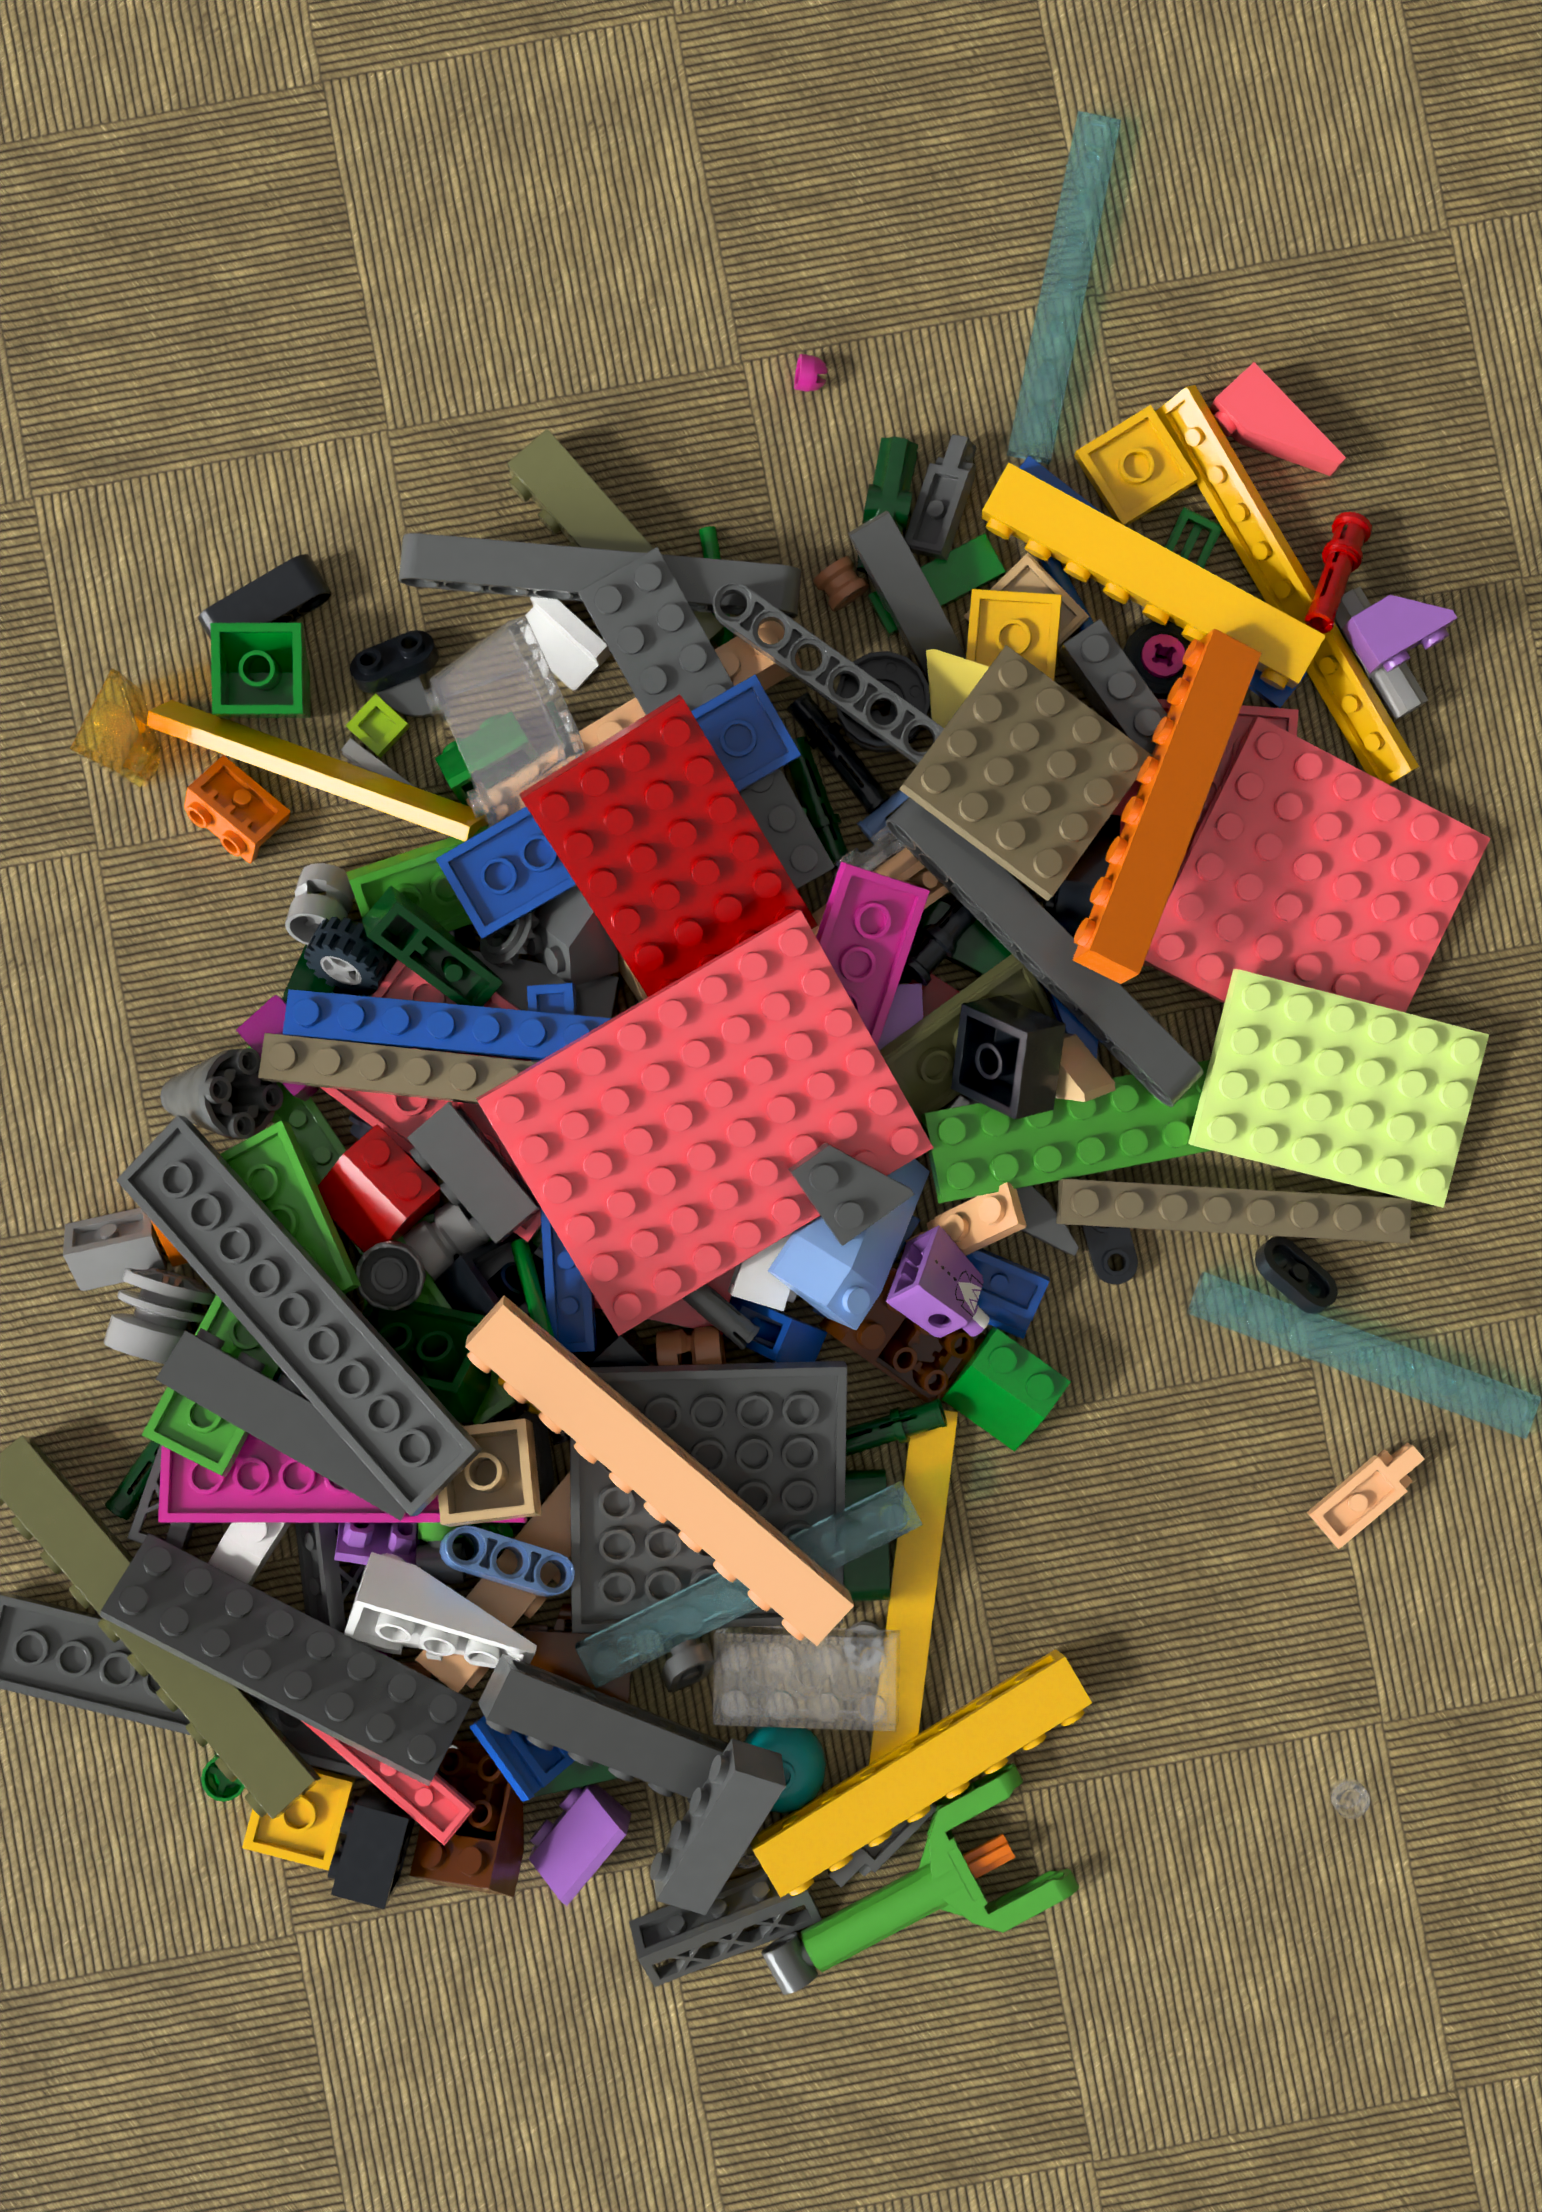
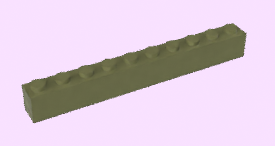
M21 1435L0 1453V1506L5 1503L16 1515L11 1522L27 1540L34 1537L43 1547L44 1551L40 1553V1557L46 1565L56 1574L63 1571L71 1580L73 1585L69 1587V1591L73 1597L86 1609L92 1605L100 1615L101 1609L133 1557L34 1440ZM104 1618L98 1622L99 1627L114 1643L121 1640L131 1651L127 1659L133 1668L144 1678L150 1674L161 1688L156 1691V1694L172 1712L179 1708L190 1723L185 1727L193 1739L202 1747L209 1744L218 1754L219 1758L215 1763L220 1771L231 1782L238 1778L246 1787L249 1793L245 1796V1799L259 1816L264 1817L268 1813L272 1819L279 1817L321 1779L249 1693Z

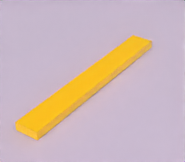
M170 700L148 711L146 725L149 728L456 839L467 841L473 837L480 827L487 825L489 813L177 701Z
M944 1409L947 1427H939L910 1436V1442H908L869 1764L919 1733L958 1412Z

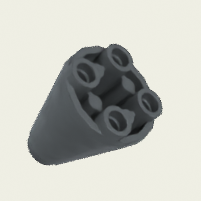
M245 1048L224 1050L175 1075L163 1085L160 1098L164 1109L175 1117L177 1115L186 1116L192 1124L229 1139H248L265 1130L273 1118L274 1112L283 1103V1092L276 1082L262 1081L258 1078L261 1058L256 1050Z

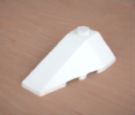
M371 1552L344 1630V1635L372 1649L385 1653L401 1655L403 1647L426 1650L427 1659L442 1661L443 1656L452 1654L464 1655V1659L471 1665L488 1668L496 1667L502 1653L530 1664L537 1645L418 1566L407 1563L401 1557L389 1553L380 1555Z

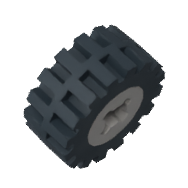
M331 917L330 920L324 919L312 936L304 953V959L308 960L307 966L309 969H315L314 974L318 978L327 980L326 984L331 987L334 985L339 987L341 992L347 993V991H351L353 995L360 996L361 993L369 996L372 992H376L393 961L390 953L367 937L362 923L353 924L351 919L345 917L342 921L338 917Z

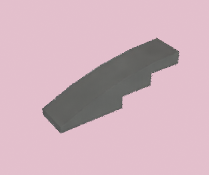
M885 511L849 532L848 535L884 609L890 613L907 650L914 656L928 685L926 650L937 649L966 659L964 651L933 590L890 513Z

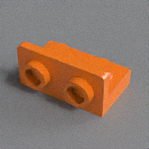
M224 755L187 787L184 809L194 824L201 828H207L220 839L223 847L230 854L237 857L241 856L250 864L257 858L259 847L289 820L291 814L287 807Z

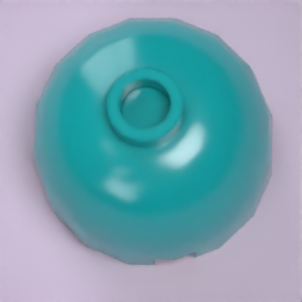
M777 1718L762 1722L755 1727L743 1742L782 1754L786 1787L770 1812L788 1813L802 1808L816 1797L824 1783L826 1759L821 1742L816 1735L814 1736L810 1730L796 1720Z

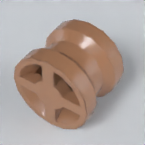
M849 556L835 561L821 571L813 580L817 589L825 591L829 597L828 605L832 611H838L846 607L869 588L866 580L858 577L854 572V563Z

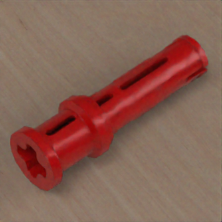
M1344 512L1335 517L1332 523V540L1326 543L1322 552L1325 566L1316 587L1311 606L1304 619L1307 622L1306 625L1322 634L1328 633L1334 626V620L1349 576L1359 568L1363 559L1362 546L1369 540L1372 533L1370 521L1365 516L1356 512Z

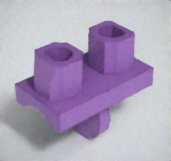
M339 1523L334 1560L367 1565L371 1552L380 1555L385 1553L394 1554L401 1557L405 1562L416 1565V1548L420 1544L417 1523Z

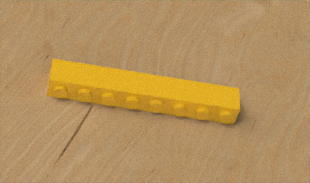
M1009 462L982 510V519L988 522L985 527L990 532L1006 540H1009L1010 536L1013 535L1027 543L1024 549L1041 560L1048 561L1050 556L1066 564L1063 570L1070 576L1087 583L1089 578L1105 586L1103 592L1107 596L1123 604H1126L1130 599L1144 607L1142 614L1158 624L1166 625L1168 621L1184 629L1181 635L1191 642L1194 639L1200 640L1215 628L1261 652L1262 654L1256 669L1262 672L1260 678L1280 690H1284L1286 685L1293 689L1299 684L1326 636Z
M1055 1649L814 1798L802 1808L793 1811L756 1834L750 1843L752 1850L780 1898L788 1893L791 1896L798 1895L814 1883L813 1877L828 1868L830 1871H836L844 1867L853 1859L852 1853L866 1844L869 1847H873L884 1842L891 1836V1829L905 1820L911 1823L924 1817L931 1810L930 1804L943 1796L953 1798L961 1794L969 1787L970 1783L968 1781L983 1771L985 1774H991L999 1770L1008 1762L1007 1756L1020 1748L1029 1750L1036 1747L1046 1739L1045 1733L1059 1724L1061 1726H1068L1076 1722L1085 1714L1083 1709L1091 1705L1092 1701L1067 1658Z

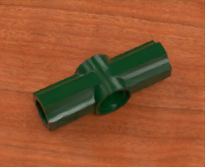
M881 437L873 484H869L862 524L888 511L901 534L902 531L906 532L913 494L910 491L917 461L918 444L900 437ZM858 555L857 571L868 575Z

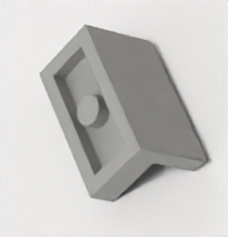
M141 1208L65 1224L63 1257L81 1291L125 1282L122 1280L125 1268L140 1270L155 1268L167 1271V1263L157 1243V1233L151 1219Z

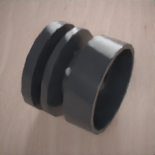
M890 651L871 652L853 661L859 668L928 716L930 707L929 685L921 669L906 656ZM842 674L836 694L842 698H851L859 691L858 682L853 676ZM893 705L890 706L889 715L882 716L879 710H870L871 717L877 724L888 725L895 720L896 711ZM837 708L838 721L846 736L860 748L876 753L897 751ZM916 727L909 732V744L919 735L923 727Z

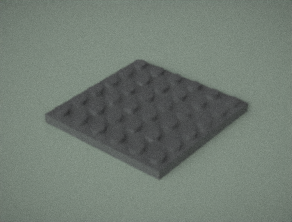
M845 1361L589 1367L843 1585L847 1365ZM570 1437L571 1562L575 1570L574 1581L571 1585L572 1633L782 1625L781 1621L784 1618L772 1608L766 1612L757 1606L747 1594L750 1589L741 1581L736 1579L732 1583L724 1578L713 1566L715 1559L702 1549L699 1553H696L690 1549L678 1536L681 1532L680 1529L669 1520L664 1524L656 1520L645 1509L644 1503L646 1501L634 1490L627 1494L617 1487L609 1478L611 1471L598 1460L595 1464H592L584 1459L573 1446L576 1441Z

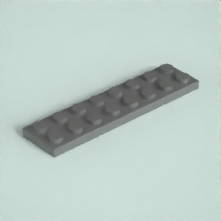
M658 547L578 591L580 598L646 715L679 694L683 697L690 711L734 687L733 682ZM781 769L739 792L796 889L835 868Z
M148 1533L100 1612V1617L428 1787L473 1700L344 1635L336 1629Z

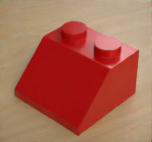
M378 1124L342 1154L318 1185V1189L333 1222L363 1253L377 1243L397 1241L440 1202V1187Z

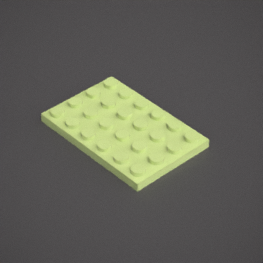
M1233 969L1188 1144L1444 1208L1489 1034L1248 971Z

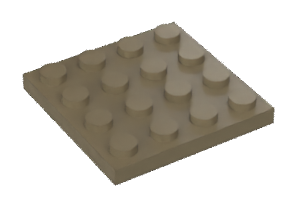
M1006 645L899 790L1048 901L1053 897L1137 779L1143 762L1147 757H1152L1153 755Z

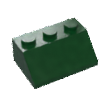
M416 1301L396 1311L372 1307L367 1303L362 1312L364 1317L458 1422L471 1424L490 1388L492 1370L487 1374L477 1368L467 1357L470 1351L465 1345L467 1336L485 1316Z

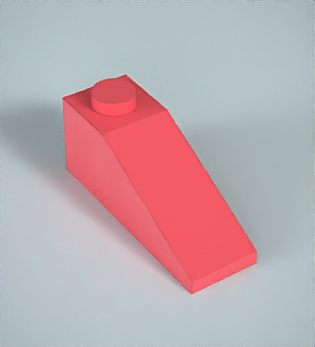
M1255 362L1214 399L1210 407V411L1226 437L1232 436L1239 444L1328 476H1332L1346 459L1338 448Z

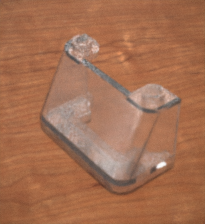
M526 616L507 621L429 679L431 688L424 690L432 716L441 714L442 719L449 724L472 779L474 789L467 791L471 808L476 818L484 815L489 828L526 807L519 795L521 792L585 753L577 726Z

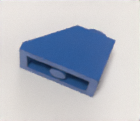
M732 1296L730 1304L760 1328L749 1344L746 1343L747 1348L776 1362L816 1361L827 1332L774 1308Z

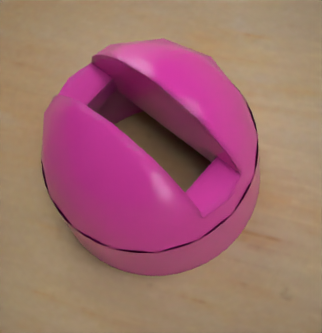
M800 354L795 370L794 389L809 392L817 391L824 386L826 380L817 375L828 373L826 364L820 358L813 355Z

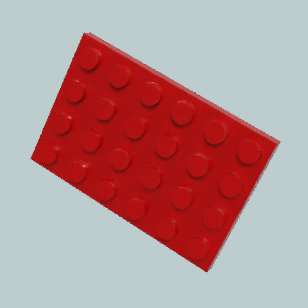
M680 694L519 794L648 997L797 909L802 911L811 929L818 926Z

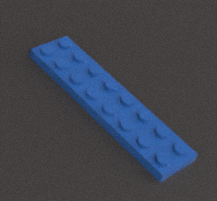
M756 674L691 711L739 792L801 757L798 748ZM527 807L522 808L436 858L481 939H485L577 886Z

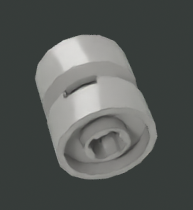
M325 863L310 864L303 868L295 889V898L291 902L285 921L286 930L294 939L308 945L324 919L330 920L331 917H338L342 921L344 917L348 918V913L352 908L355 896L344 869Z
M451 1201L447 1202L434 1212L433 1223L422 1221L403 1235L406 1244L411 1246L422 1258L425 1270L434 1280L461 1255L489 1242L483 1240L469 1223L472 1215L462 1203L455 1206Z

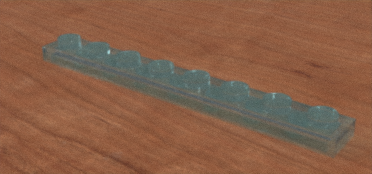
M1078 111L1006 456L1025 460L1030 456L1037 462L1050 464L1121 119Z
M1202 1272L1187 1311L1189 1315L1523 1439L1528 1437L1542 1398L1322 1315L1307 1313L1295 1305L1206 1272Z
M899 1481L845 1508L844 1511L833 1514L787 1538L825 1571L830 1572L923 1524L902 1482ZM717 1572L575 1643V1650L597 1689L670 1652L676 1645L690 1639H696L759 1606L750 1599L747 1594L750 1589L741 1581L736 1579L732 1583Z

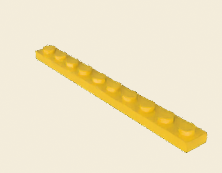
M1196 385L1184 388L1156 410V414L1197 476L1196 484L1266 603L1306 624L1307 622L1304 619L1316 591ZM1334 622L1332 630L1328 633H1323L1326 636L1306 671L1365 772L1390 785L1418 768L1419 765Z

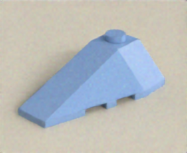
M914 1159L887 1175L908 1186L915 1195L843 1246L837 1241L821 1216L810 1225L805 1224L792 1233L768 1269V1272L828 1319L857 1331L883 1290L930 1171Z

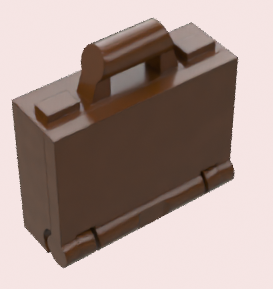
M570 1603L562 1604L554 1628H548V1625L530 1624L523 1631V1637L537 1645L535 1655L530 1663L531 1665L631 1704L634 1632L572 1633V1629H565V1622H571Z

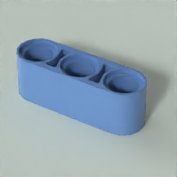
M464 1525L448 1532L440 1543L439 1552L441 1559L450 1568L538 1596L550 1597L564 1593L571 1587L574 1581L575 1570L568 1557L474 1526ZM458 1535L466 1536L473 1542L474 1553L468 1561L457 1558L453 1553V1541ZM502 1549H509L516 1555L517 1567L512 1574L503 1573L497 1566V1555ZM546 1562L556 1565L561 1574L560 1581L554 1588L546 1586L540 1577L541 1568Z

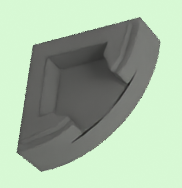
M420 676L378 692L382 700L400 714L414 718L435 716Z

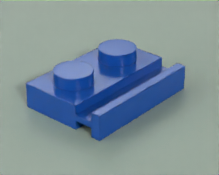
M982 1248L966 1255L983 1277L984 1283L977 1305L990 1317L988 1324L1024 1339L1029 1324L1033 1320L1050 1282V1278Z
M485 1716L469 1726L522 1802L530 1800L537 1791L545 1787L575 1761L568 1755V1751L555 1746L551 1751L539 1748L527 1739V1735L513 1730L510 1735L500 1733L487 1725Z

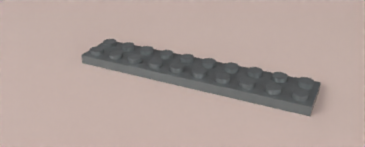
M177 1115L116 1179L410 1517L418 1516L483 1450L186 1116Z
M0 1592V1689L190 1735L185 1727L190 1721L179 1708L172 1712L160 1700L156 1691L161 1687L150 1674L144 1678L133 1668L127 1659L131 1651L121 1640L114 1643L106 1636L98 1625V1622L102 1619L100 1615L7 1592ZM251 1695L309 1765L366 1778L301 1720Z

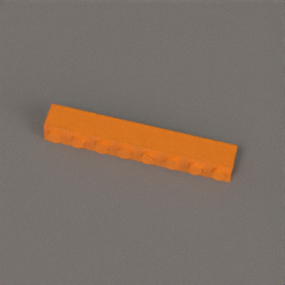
M1215 628L1202 639H1194L1183 656L1182 663L1187 666L1182 678L1180 677L1174 683L1169 692L1167 702L1172 705L1167 717L1161 719L1153 733L1152 741L1156 743L1153 756L1147 757L1140 768L1137 776V781L1141 783L1137 795L1128 801L1121 816V821L1125 822V826L1121 836H1117L1106 854L1105 860L1110 863L1105 877H1101L1097 881L1091 892L1090 902L1094 904L1089 918H1085L1081 922L1074 936V943L1078 946L1072 960L1119 984L1140 974L1262 654Z

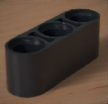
M302 554L286 561L209 606L199 615L198 620L211 640L210 623H292L323 605L329 600L332 593L310 555Z

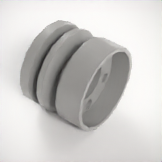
M125 1268L122 1280L140 1287L141 1291H118L117 1297L121 1301L134 1306L135 1311L134 1314H112L103 1343L114 1350L165 1364L184 1331L196 1333L187 1329L188 1323H201L207 1313L202 1309L194 1307V1303L211 1305L216 1294L213 1290L201 1285L195 1279L181 1274L155 1268L142 1270Z

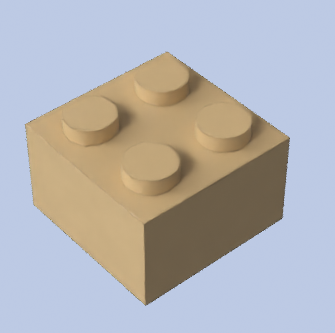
M524 1418L463 1426L483 1450L438 1494L441 1525L452 1527L542 1516L533 1423Z

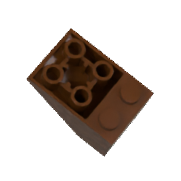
M891 1267L881 1294L857 1331L827 1317H824L819 1324L821 1328L926 1403L937 1398L941 1401L986 1337L982 1332L977 1336L971 1337L962 1328L942 1338L934 1337L890 1306L886 1300L897 1272L894 1267Z
M453 1740L437 1773L474 1804L476 1809L445 1846L421 1826L409 1876L437 1885L514 1897L524 1853L523 1802L482 1744Z

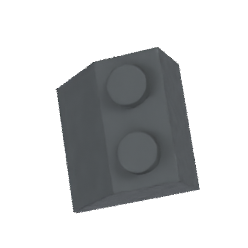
M577 886L535 909L534 915L539 919V923L533 929L536 938L529 941L527 950L531 956H534L548 967L551 973L556 974L566 983H574L575 986L619 971L618 950Z

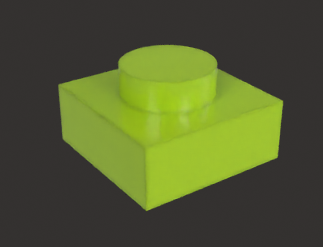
M377 694L345 725L349 731L380 759L410 728L409 724Z

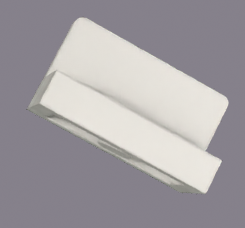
M531 597L533 608L512 629V636L572 691H578L611 655L610 650L598 635L558 599Z

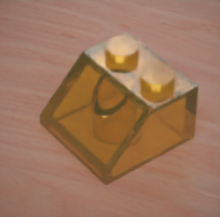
M111 668L70 747L72 751L92 764L141 788L145 780L149 781L156 773L160 763V757L157 755L161 750L155 729L149 728L146 725L148 708L142 690L123 674Z

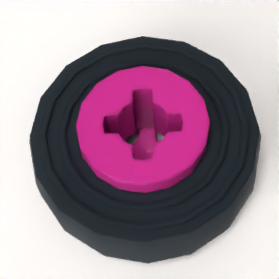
M1152 622L1141 626L1129 636L1123 652L1157 699L1168 698L1171 688L1180 677L1182 678L1187 666L1182 663V660L1191 641L1181 635L1184 629L1172 622H1167L1166 625ZM1155 654L1167 657L1165 659L1157 658Z

